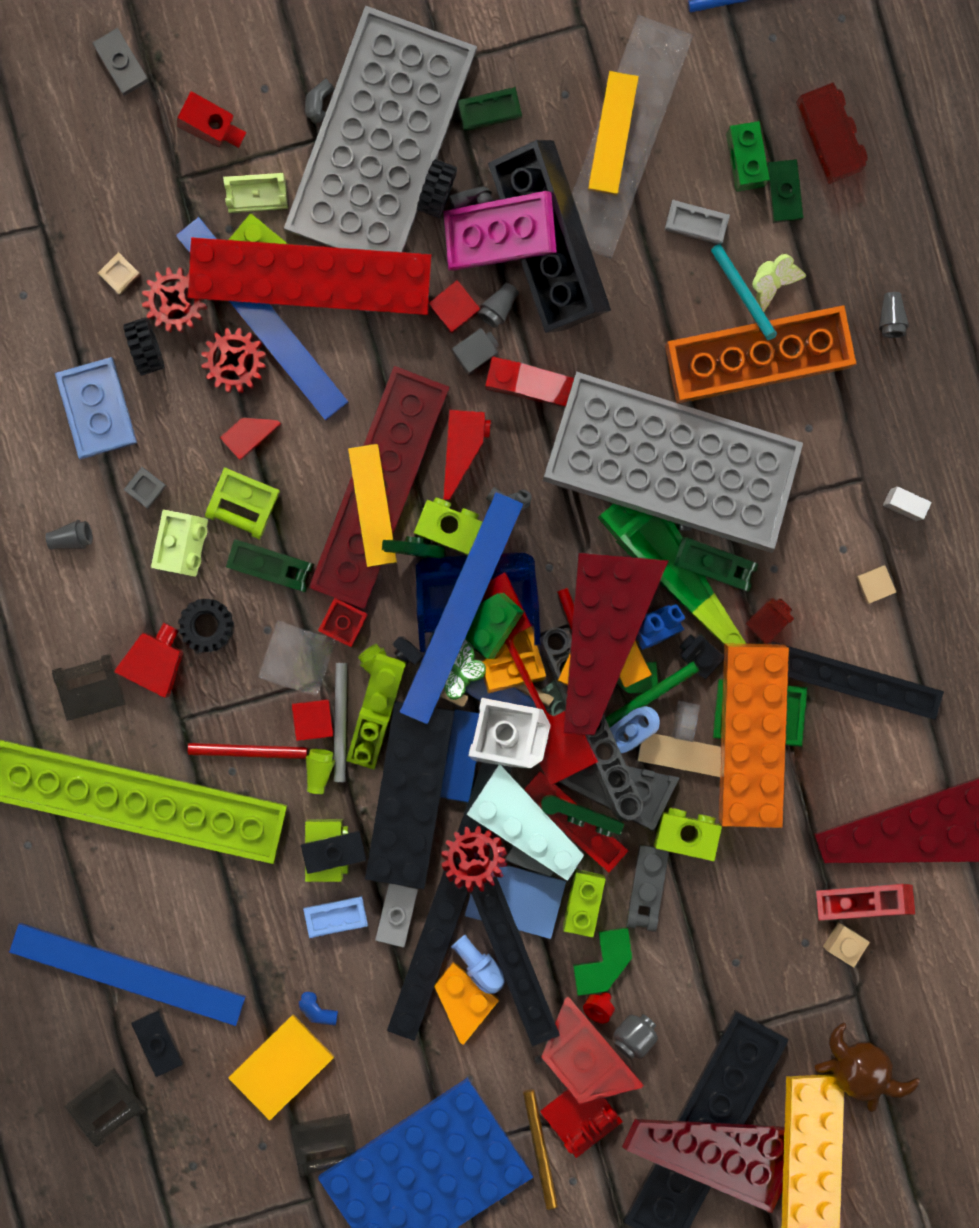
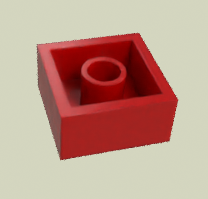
M458 280L428 304L451 334L456 332L480 311L479 306Z
M334 598L318 631L352 648L369 614Z
M330 699L292 704L296 741L334 736Z

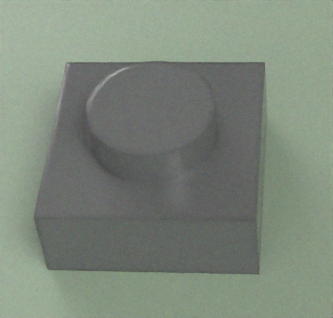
M141 467L124 488V491L149 509L167 485L147 469Z

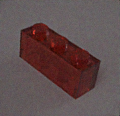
M834 82L800 95L796 103L828 184L862 172L867 166L868 156L862 144L859 145L855 137L857 128L851 116L848 117L844 109L846 100L842 90H837Z

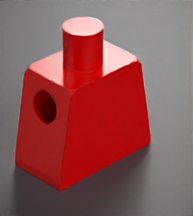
M190 91L177 117L176 127L216 147H220L224 140L239 148L247 133L232 125L233 114ZM218 122L221 127L219 129H212L209 123Z
M163 622L156 637L148 633H142L114 672L164 698L169 697L183 656L182 650L172 646L179 632L178 629Z

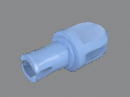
M466 934L451 946L467 964L468 971L466 974L481 991L494 994L503 988L505 977L501 967L489 953L487 955L485 953L481 954L467 938Z

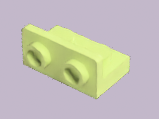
M163 510L151 568L196 577L198 568L201 565V552L204 539L207 536L208 519Z

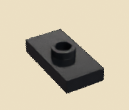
M404 636L398 637L392 644L397 649L394 654L402 661H405L406 664L410 661L413 664H417L424 656Z
M360 830L301 844L307 874L367 860Z
M160 1009L131 1023L155 1077L184 1064Z

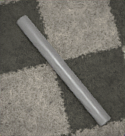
M336 663L334 782H345L348 663Z

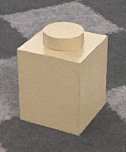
M838 922L823 947L834 956L855 967L870 942Z

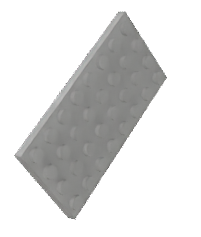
M365 6L286 220L284 230L328 247L403 252L418 212L417 204L425 178L433 160L437 159L476 54L477 46Z
M576 372L543 481L772 553L778 539L803 443Z

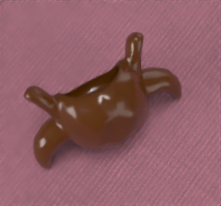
M846 1023L839 1024L830 1036L829 1045L835 1058L815 1065V1070L818 1073L833 1071L837 1084L850 1097L860 1101H868L867 1109L869 1112L876 1111L881 1094L892 1098H902L915 1091L920 1083L919 1078L907 1082H899L893 1079V1064L889 1056L881 1048H878L869 1041L858 1042L848 1046L843 1040Z

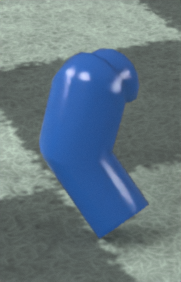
M304 992L301 995L299 1009L310 1022L336 1026L338 1011L321 1009L316 1003L317 996L313 992Z

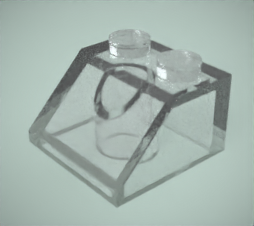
M277 621L258 678L318 696L336 640L283 621Z

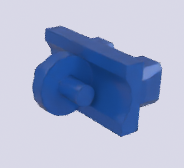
M667 605L645 615L636 636L642 650L676 636L685 630L681 625L685 616L678 605Z

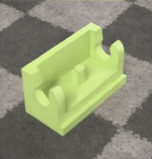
M283 173L223 177L227 196L225 202L229 213L288 209L286 178Z

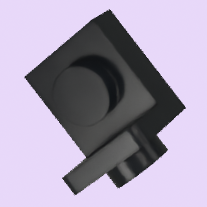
M700 633L695 637L690 634L679 646L683 651L678 656L687 664L694 661L700 670L698 674L704 679H707L724 659V655Z

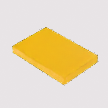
M292 1014L228 1078L270 1121L334 1058V1055Z

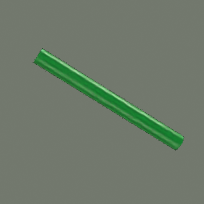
M695 662L689 663L605 717L609 728L633 710L648 705L698 673L700 670Z

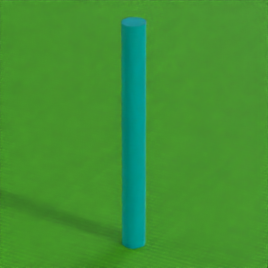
M720 244L715 245L711 249L713 256L765 338L772 340L777 336L776 330Z

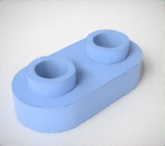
M643 706L633 710L614 724L610 730L620 752L625 753L633 750L655 734L659 729L660 720L654 709ZM644 717L648 719L649 725L645 723ZM624 732L628 735V740L625 739Z

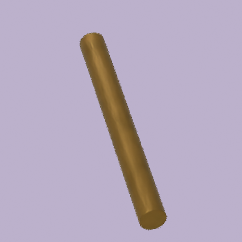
M530 1089L523 1091L545 1205L546 1209L550 1210L557 1208L558 1204L535 1090Z

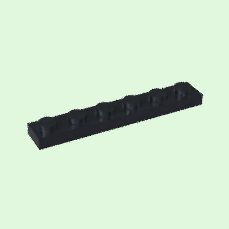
M771 641V643H770V644L784 645V644H780V643L773 642V641ZM787 646L789 648L788 677L936 720L944 694L942 690Z
M494 876L493 881L495 885L493 887L485 883L484 891L481 892L478 886H474L471 894L533 1047L560 1036L498 878Z

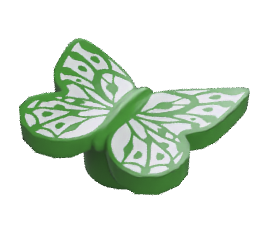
M466 638L444 686L446 695L453 700L461 698L471 681L480 680L486 673L485 664L480 660H474L475 652Z

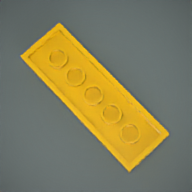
M834 1074L786 1076L781 1228H840L844 1091L837 1084Z

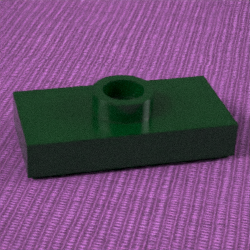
M516 87L458 100L464 132L522 118Z
M797 159L768 162L767 167L770 178L768 184L773 223L802 220L804 216Z
M406 536L405 541L383 540L382 550L384 552L442 559L445 547L423 544L424 538Z

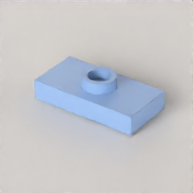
M362 896L305 907L303 909L309 938L368 926Z

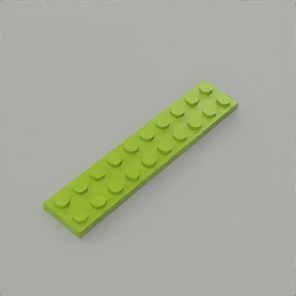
M0 739V802L270 864L275 863L288 805Z

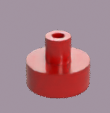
M601 992L600 995H590L583 1005L584 1013L595 1022L608 1023L615 1012V1008L610 1002L612 996L607 992Z

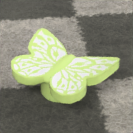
M788 254L780 255L774 262L767 261L763 263L756 272L752 286L757 291L756 300L763 312H765L781 285L791 284L806 277V274L793 264L794 260Z

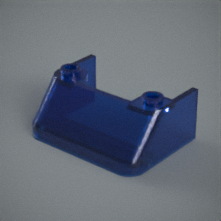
M504 553L500 557L491 580L506 573L531 626H533L534 645H541L535 560L527 553ZM468 556L442 557V559L426 558L417 563L416 599L420 652H426L425 633L435 632Z

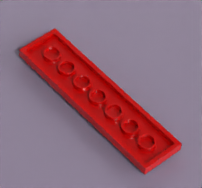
M191 237L188 298L428 315L432 255Z

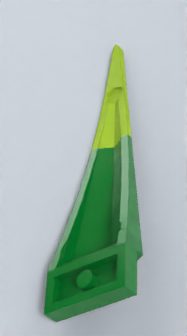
M612 504L597 517L616 539L615 542L631 557L669 560L659 584L723 644H746L705 576L674 566L683 539L674 522L617 504Z

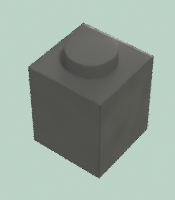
M480 328L454 346L452 353L468 376L488 364L492 356L498 357L496 348L500 345L490 331L485 334L482 328Z

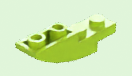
M377 653L349 748L347 762L375 769L406 665L405 661Z

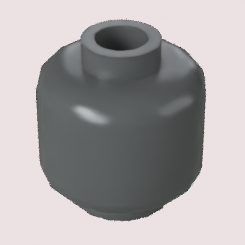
M632 1014L627 1016L614 1032V1039L616 1041L614 1046L630 1060L634 1057L642 1059L658 1040V1036L654 1031L656 1024L644 1014L641 1017Z

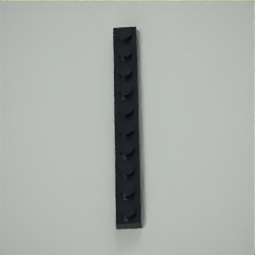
M482 762L458 829V833L461 836L465 834V827H468L471 833L475 832L477 826L481 827L483 834L489 830L468 816L467 813L498 765ZM503 766L504 769L510 774L512 767ZM456 857L455 859V866L457 870H459L458 865L461 862L458 857ZM443 871L387 1028L388 1032L413 1041L416 1039L468 893L465 884L458 889L455 885V880H448L446 876L448 871Z

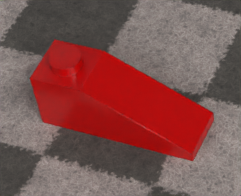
M492 356L485 390L566 407L574 378Z
M449 410L443 496L445 501H450L483 446L484 437H490L491 420H485V412Z
M910 884L816 891L819 921L915 915L913 885Z

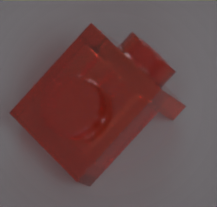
M769 598L745 625L760 640L768 644L788 623L794 620L790 615L793 610L781 598L777 601L774 598Z

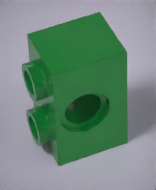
M760 121L730 126L726 133L736 192L765 187L770 178Z

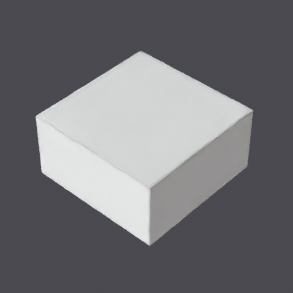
M897 486L890 489L883 506L910 519L919 521L925 518L932 502Z

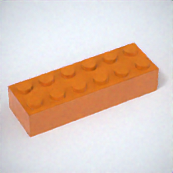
M842 305L769 320L777 332V336L772 340H767L757 323L668 341L665 345L676 403L699 400L853 367L856 365V359L845 306Z
M724 643L719 822L722 826L783 828L789 648L785 645Z

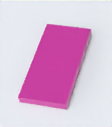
M549 191L443 211L448 270L457 271L556 253L552 193Z

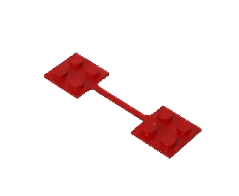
M506 573L490 580L481 603L497 593H505L524 611ZM524 611L504 644L507 645L536 707L544 711L551 725L544 757L539 762L551 786L597 763L598 760L585 735L564 733L565 711L555 716L550 715L539 697L514 645V637L531 627Z

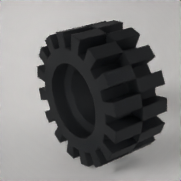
M437 159L433 160L419 196L418 211L437 218L441 217L457 173L456 166Z
M145 317L124 324L123 328L127 344L140 375L164 369L162 354L149 319Z
M198 599L195 602L189 603L188 607L183 609L181 612L182 616L178 620V624H180L178 631L183 637V642L187 643L191 649L198 652H212L221 649V647L229 642L228 640L233 635L234 622L231 612L228 611L224 604L213 599ZM202 614H210L217 620V631L210 637L199 635L195 629V622Z

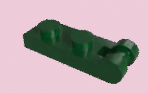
M683 537L674 562V566L746 592L750 591L752 583L749 582L752 573H756L759 565L753 561L687 537ZM737 566L742 568L738 578L734 577Z
M234 539L226 568L306 592L308 587L306 580L309 572L312 573L315 564ZM289 566L298 568L295 579L286 577Z
M546 795L541 800L542 810L546 814L552 815L560 812L568 815L567 821L584 827L585 822L595 825V832L611 838L613 833L621 835L624 823L620 820L554 795Z

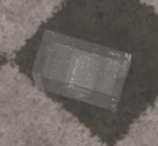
M678 700L671 737L690 742L694 741L700 705Z

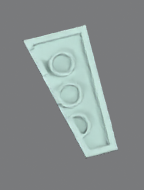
M498 765L467 815L568 881L584 854L512 778L504 767Z

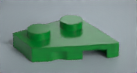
M497 593L480 603L466 639L485 658L494 659L524 611L505 593Z

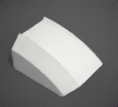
M482 698L469 757L474 761L519 768H532L541 762L544 757L551 726L544 711L538 708Z

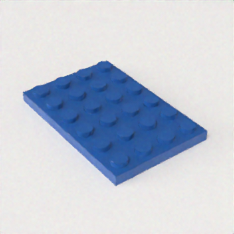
M467 1077L320 1174L318 1180L351 1228H457L532 1179L533 1173Z

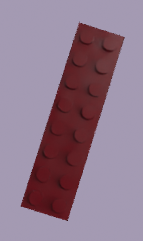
M394 366L363 445L378 444L393 535L450 389L449 386ZM351 476L309 588L365 609L382 565L367 567L353 476Z

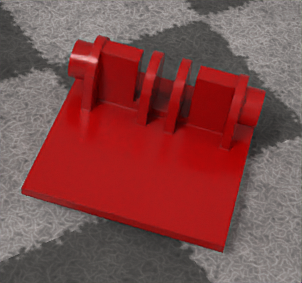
M568 1089L540 1110L544 1118L565 1143V1148L575 1158H578L623 1122L605 1097L580 1104Z

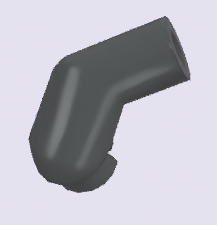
M326 78L306 95L305 114L313 123L323 121L326 113L322 110V101L334 91V87Z

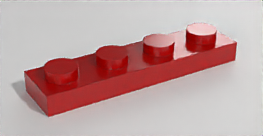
M541 771L524 787L526 793L540 807L541 800L546 795H554L577 804L556 784L550 786L546 776ZM563 813L547 814L569 838L608 873L629 851L613 836L611 838L595 832V825L585 822L584 827L568 822V815Z

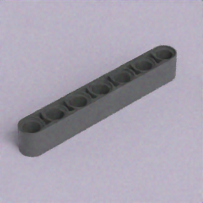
M552 628L541 639L540 648L566 706L567 686L557 680L561 674L559 670L560 665L566 663L570 654L571 640L563 629ZM556 636L560 638L562 648L560 650L551 649L547 643L549 637ZM603 714L595 735L585 736L598 760L592 767L612 812L617 819L627 822L641 815L643 803ZM602 744L610 749L608 760H601L597 756L596 748L598 745ZM611 772H617L621 775L623 780L621 787L615 788L610 785L608 777ZM624 799H628L634 804L635 810L630 816L625 815L621 811L620 806Z

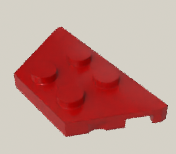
M568 996L564 1000L555 1022L560 1036L548 1040L541 1058L580 1104L642 1088L644 1086Z

